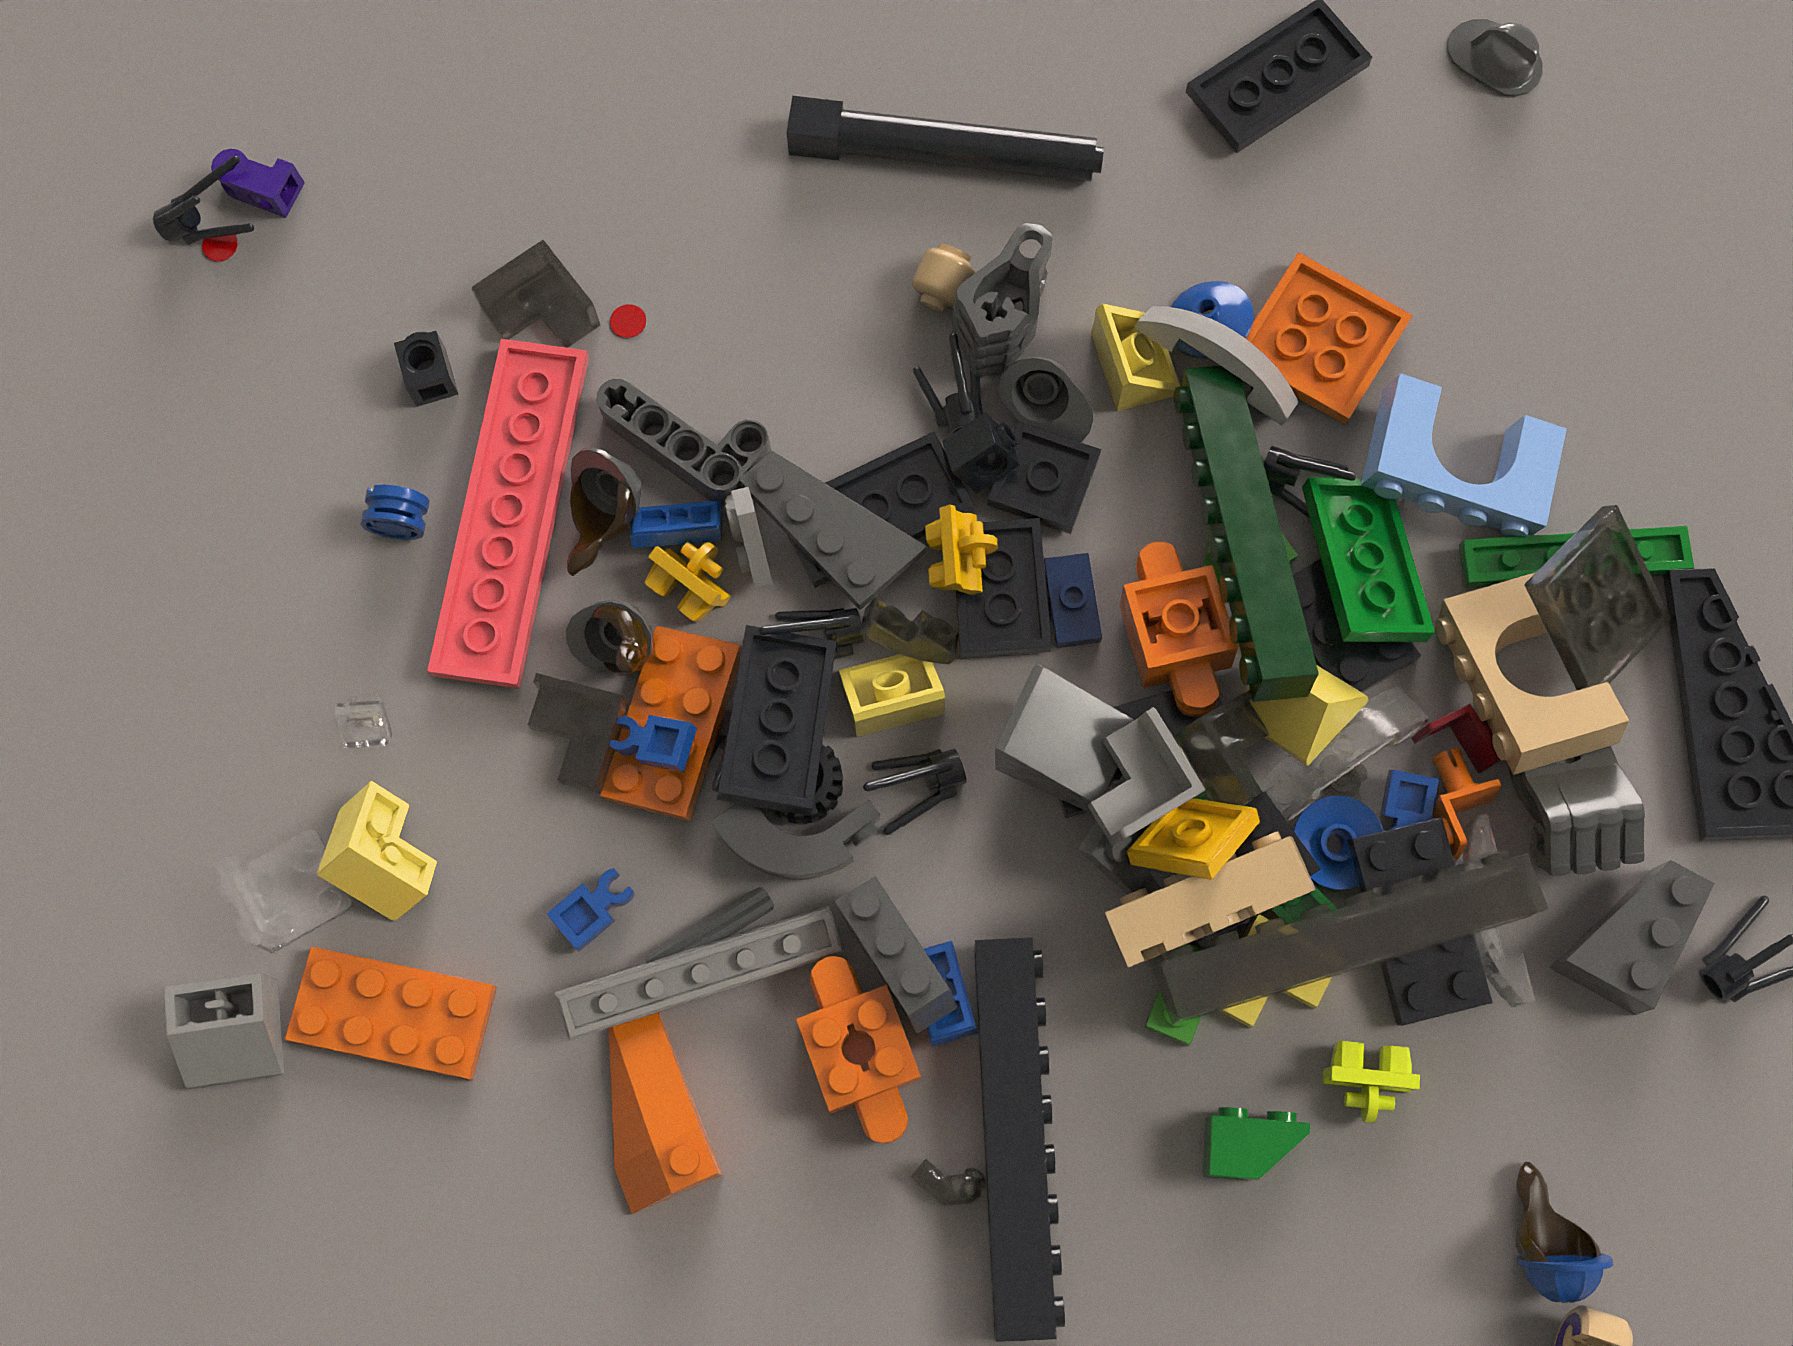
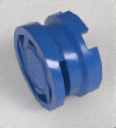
M374 485L373 492L372 488H367L364 502L367 504L368 509L363 511L360 522L363 529L391 539L416 540L423 537L426 523L422 516L427 514L430 502L427 496L413 489L397 485Z

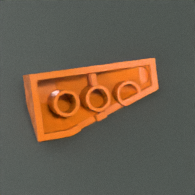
M659 1012L608 1028L614 1169L631 1214H635L723 1176Z

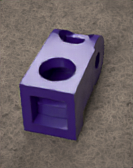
M226 149L215 156L211 164L212 171L232 156L236 155L240 158V162L218 180L227 195L284 218L287 217L305 184L293 163L277 158L273 167H269L248 160L245 154L237 149Z

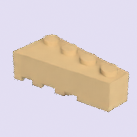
M1277 831L1251 842L1255 851L1238 858L1234 853L1212 880L1177 873L1163 880L1166 886L1163 889L1148 894L1147 889L1143 888L1119 898L1122 906L1105 912V915L1127 967L1140 964L1315 891V886L1293 837L1289 836L1281 839Z

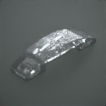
M1400 687L1382 692L1368 699L1369 701L1308 766L1289 754L1257 784L1254 792L1258 796L1266 791L1284 818L1289 822L1303 812L1311 803L1319 800L1320 791L1388 743L1395 747L1429 723L1430 718Z
M1488 814L1478 815L1466 824L1464 834L1467 839V845L1457 860V874L1485 975L1500 996L1514 1008L1535 1001L1523 953L1504 956L1483 873V868H1487L1498 861L1499 856Z

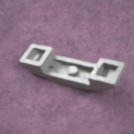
M1152 306L1134 327L1170 352L1183 340L1254 387L1246 399L1247 403L1280 425L1285 423L1298 404V400L1287 380L1264 353L1237 332L1211 318L1179 308Z

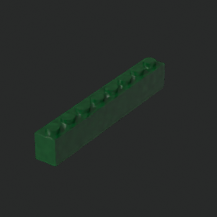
M1222 366L1185 368L1181 385L1174 390V406L1176 413H1182L1185 423L1182 432L1183 444L1186 450H1191L1192 480L1195 487L1201 488L1203 497L1201 500V517L1204 525H1210L1212 533L1210 540L1211 558L1214 564H1219L1222 574L1220 578L1221 599L1223 603H1229L1232 615L1229 622L1231 640L1234 644L1239 643L1242 655L1239 662L1241 681L1244 685H1249L1253 702L1308 697L1319 672L1242 381Z

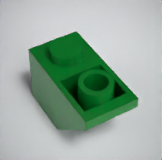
M1219 1107L1218 1115H1211L1205 1118L1203 1177L1248 1181L1260 1179L1310 1133V1123L1296 1122L1297 1113L1267 1111V1119L1248 1118V1109Z

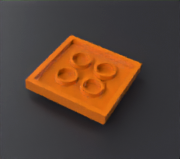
M1298 252L1253 322L1251 331L1246 339L1264 353L1278 368L1292 388L1296 398L1346 425L1413 315Z

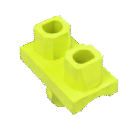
M1338 1041L1334 1044L1331 1066L1323 1069L1322 1084L1362 1088L1361 1093L1345 1092L1344 1105L1360 1108L1363 1122L1375 1123L1378 1110L1394 1111L1395 1097L1379 1095V1090L1409 1093L1411 1089H1420V1075L1412 1074V1063L1408 1047L1381 1046L1379 1070L1363 1069V1043Z

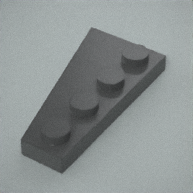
M774 451L767 454L739 478L741 487H749L754 501L859 610L863 609L927 552L926 545Z

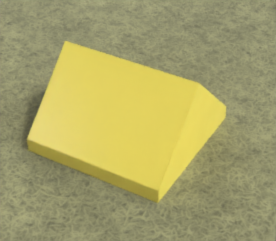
M1101 304L1096 308L1091 336L1116 411L1174 397V390L1176 387H1180L1168 350L1134 328L1145 313Z
M926 647L839 670L857 737L945 714L944 689Z
M1318 665L1319 675L1308 697L1253 702L1248 685L1237 715L1241 723L1307 766L1369 701L1365 694Z

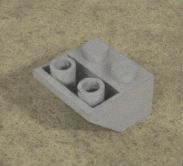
M260 972L164 987L166 1036L186 1088L190 1089L284 1074L278 979Z

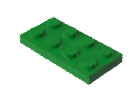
M1309 477L1302 486V491L1343 642H1427L1434 635L1435 630L1396 499L1383 498L1377 495L1374 489L1361 485L1362 479L1349 481L1341 478Z

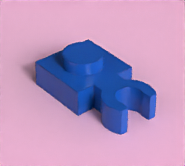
M649 715L645 727H642L630 717L622 716L617 718L616 723L623 729L630 730V735L622 742L610 740L609 746L624 756L637 753L635 759L643 765L684 772L697 728L691 722Z
M1388 770L1380 815L1393 818L1392 826L1385 831L1431 820L1439 779L1398 770Z
M614 868L602 874L598 881V888L593 893L584 884H581L547 913L548 917L578 952L615 922L607 910L612 906L626 905L635 895L630 886L620 894L614 895L610 893V884L620 876Z

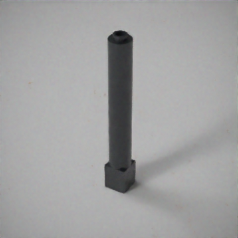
M793 95L786 132L789 155L839 161L840 153L1084 181H1091L1092 173L1101 174L1104 147H1096L1097 138L845 110L843 101Z

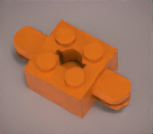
M1152 542L1140 551L1136 564L1139 581L1123 585L1119 608L1143 688L1170 682L1177 707L1181 713L1191 717H1202L1215 708L1220 694L1215 672L1232 668L1239 647L1238 644H1234L1231 640L1229 630L1230 619L1225 603L1221 599L1220 587L1213 565L1183 571L1178 552L1172 544Z
M836 956L825 957L817 962L810 975V984L819 1010L796 1019L825 1102L831 1115L855 1106L863 1131L869 1139L880 1144L893 1143L902 1137L908 1124V1115L898 1089L921 1081L920 1072L888 986L884 985L862 993L854 968L846 959Z

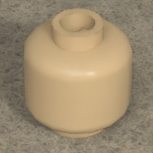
M940 243L938 248L927 249L912 280L913 288L922 295L919 302L939 312H943L945 306L953 307L959 285L976 273L975 268L969 263L971 256L960 249L944 243Z

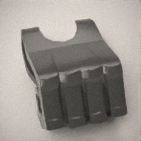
M1025 223L1017 227L1001 254L960 284L956 291L952 307V333L957 334L959 348L975 377L982 378L985 375L1005 372L1011 364L1018 360L1036 334L1040 296L1046 284L1048 274L1046 264L1051 255L1053 241L1052 234L1041 225ZM1034 239L1040 243L1041 248L1035 258H1027L1021 254L1019 246L1022 242ZM1022 301V311L1015 310L1013 304ZM1001 310V317H996V312Z
M1611 746L1575 756V762L1570 764L1555 762L1513 775L1507 763L1516 794L1536 821V827H1533L1532 831L1533 843H1531L1530 849L1539 868L1548 872L1549 875L1561 876L1570 873V869L1575 874H1589L1596 871V866L1599 870L1610 871L1620 868L1621 861L1624 864H1637L1644 861V806L1638 793L1619 766Z

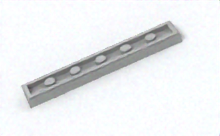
M824 906L555 992V997L568 1040H573L809 964L825 957L843 953L831 909L829 906Z

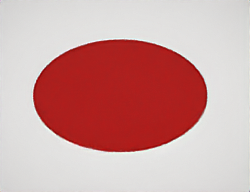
M236 235L204 239L202 242L204 255L208 259L217 262L231 258L238 248Z
M625 304L613 311L610 317V326L613 332L620 337H635L644 330L647 321L646 315L640 307L633 304Z

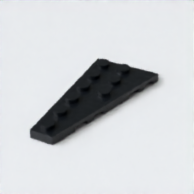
M1715 568L1669 570L1663 575L1700 841L1793 838V723L1773 683L1768 685L1758 665L1761 659L1754 646L1748 645L1737 623L1739 616Z

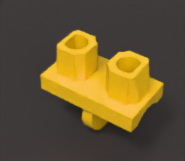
M951 504L939 508L940 519L925 526L926 541L930 548L943 551V561L932 564L928 569L929 584L931 587L942 591L958 590L969 595L982 593L981 568L986 567L985 555L993 553L998 549L997 537L984 534L983 522L977 521V515L959 512Z
M687 542L680 552L690 559L689 562L671 548H667L664 551L660 547L655 546L648 558L655 562L644 582L648 587L661 596L668 597L678 582H681L689 591L677 608L692 621L701 622L715 606L725 607L732 596L703 574L707 572L714 579H717L723 572V568L714 562L718 553V548L715 545L707 542L697 549L690 542Z

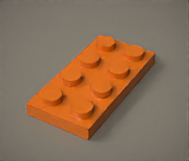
M661 626L655 627L653 651L641 669L626 716L634 719L642 727H645L649 715L691 722L697 728L686 767L684 772L643 765L635 759L637 753L624 756L614 751L600 797L605 801L690 822L738 672L742 649L740 644ZM622 728L618 742L625 741L630 735V730Z
M311 946L285 1040L473 1080L497 987L483 982Z

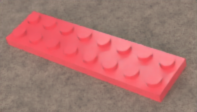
M508 339L500 340L427 672L431 676L520 689L589 361L587 350Z

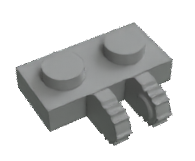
M749 487L732 490L731 495L727 496L724 503L733 539L744 543L743 546L735 547L741 572H751L755 589L773 585Z

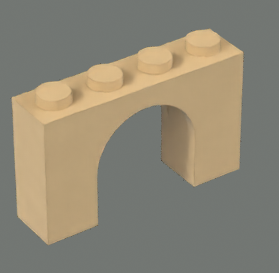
M1547 569L1444 599L1439 618L1435 621L1436 633L1440 642L1443 645H1448L1454 656V667L1459 680L1462 683L1467 682L1473 694L1475 712L1481 721H1487L1493 733L1492 741L1497 756L1501 760L1507 761L1513 775L1619 744L1629 722L1608 682L1560 696L1543 697L1518 689L1501 673L1495 657L1501 649L1512 643L1556 631L1559 628L1566 604Z

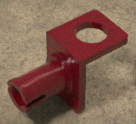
M1471 703L1427 724L1411 737L1415 744L1450 727L1478 773L1487 770L1501 760L1495 752L1492 741L1493 733L1487 721L1480 720Z

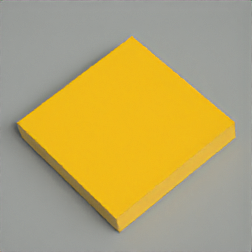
M1192 798L1150 824L1127 851L1130 863L1134 866L1212 880L1259 824L1260 820L1257 809Z

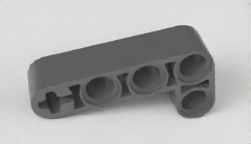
M623 379L608 380L597 391L596 400L605 424L612 431L710 501H721L722 506H725V499L731 495L732 490L742 488L739 478L771 452L768 432L756 420L746 419L738 422L717 445ZM626 403H627L629 412H628V410H626L625 408L622 407V406H624ZM661 425L664 427L656 435L649 436L643 434L649 426ZM747 441H757L761 444L757 450L752 452H745L740 449L741 445ZM694 449L698 451L697 456L691 460L678 459L679 454L684 450ZM720 474H730L734 477L729 484L724 486L712 483L714 478Z

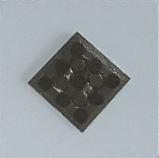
M1618 505L1602 506L1524 584L1577 691L1605 682L1610 684L1671 619Z

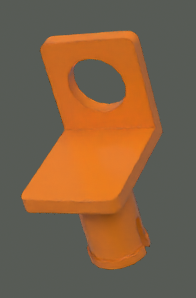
M1452 748L1450 750L1452 756L1449 757L1447 750L1432 759L1447 791V794L1439 796L1432 815L1434 819L1442 817L1453 859L1461 856L1466 847L1467 839L1455 813L1494 801L1501 788V783L1499 779L1481 784L1474 783L1462 757L1461 750L1459 748Z

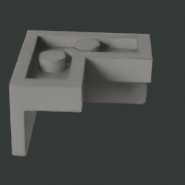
M1153 707L1143 713L1138 719L1102 740L1125 777L1126 782L1092 801L1087 806L1110 844L1114 846L1206 789L1159 713Z

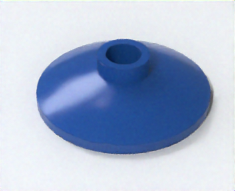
M1222 281L1197 284L1180 294L1171 306L1211 318L1237 332L1245 339L1249 335L1254 321L1253 307L1246 293L1239 287ZM1213 310L1209 314H1202L1205 311ZM1183 340L1176 346L1182 353L1191 357L1208 358Z
M1329 796L1311 803L1300 814L1293 829L1321 868L1320 871L1311 876V880L1320 886L1335 890L1359 886L1347 840L1384 831L1378 817L1368 806L1347 796ZM1331 835L1338 837L1341 842L1338 852H1332L1327 846V839Z

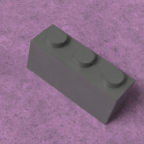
M876 876L835 901L845 923L885 985L888 986L890 993L917 1034L957 1009L950 988Z

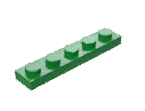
M1687 525L1528 535V537L1512 536L1465 539L1458 545L1465 588L1488 587L1546 569L1553 582L1660 576L1669 570L1695 568Z

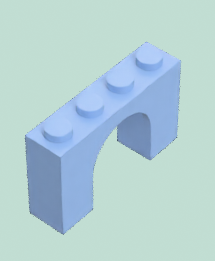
M1400 373L1383 388L1362 476V486L1374 489L1375 493L1383 498H1402L1417 503V507L1426 512H1444L1457 516L1458 520L1466 525H1484L1499 530L1500 534L1504 537H1528V535H1534L1547 527L1567 428L1524 415L1505 430L1499 463L1493 481L1483 485L1470 484L1451 475L1439 462L1433 448L1432 430L1442 387Z

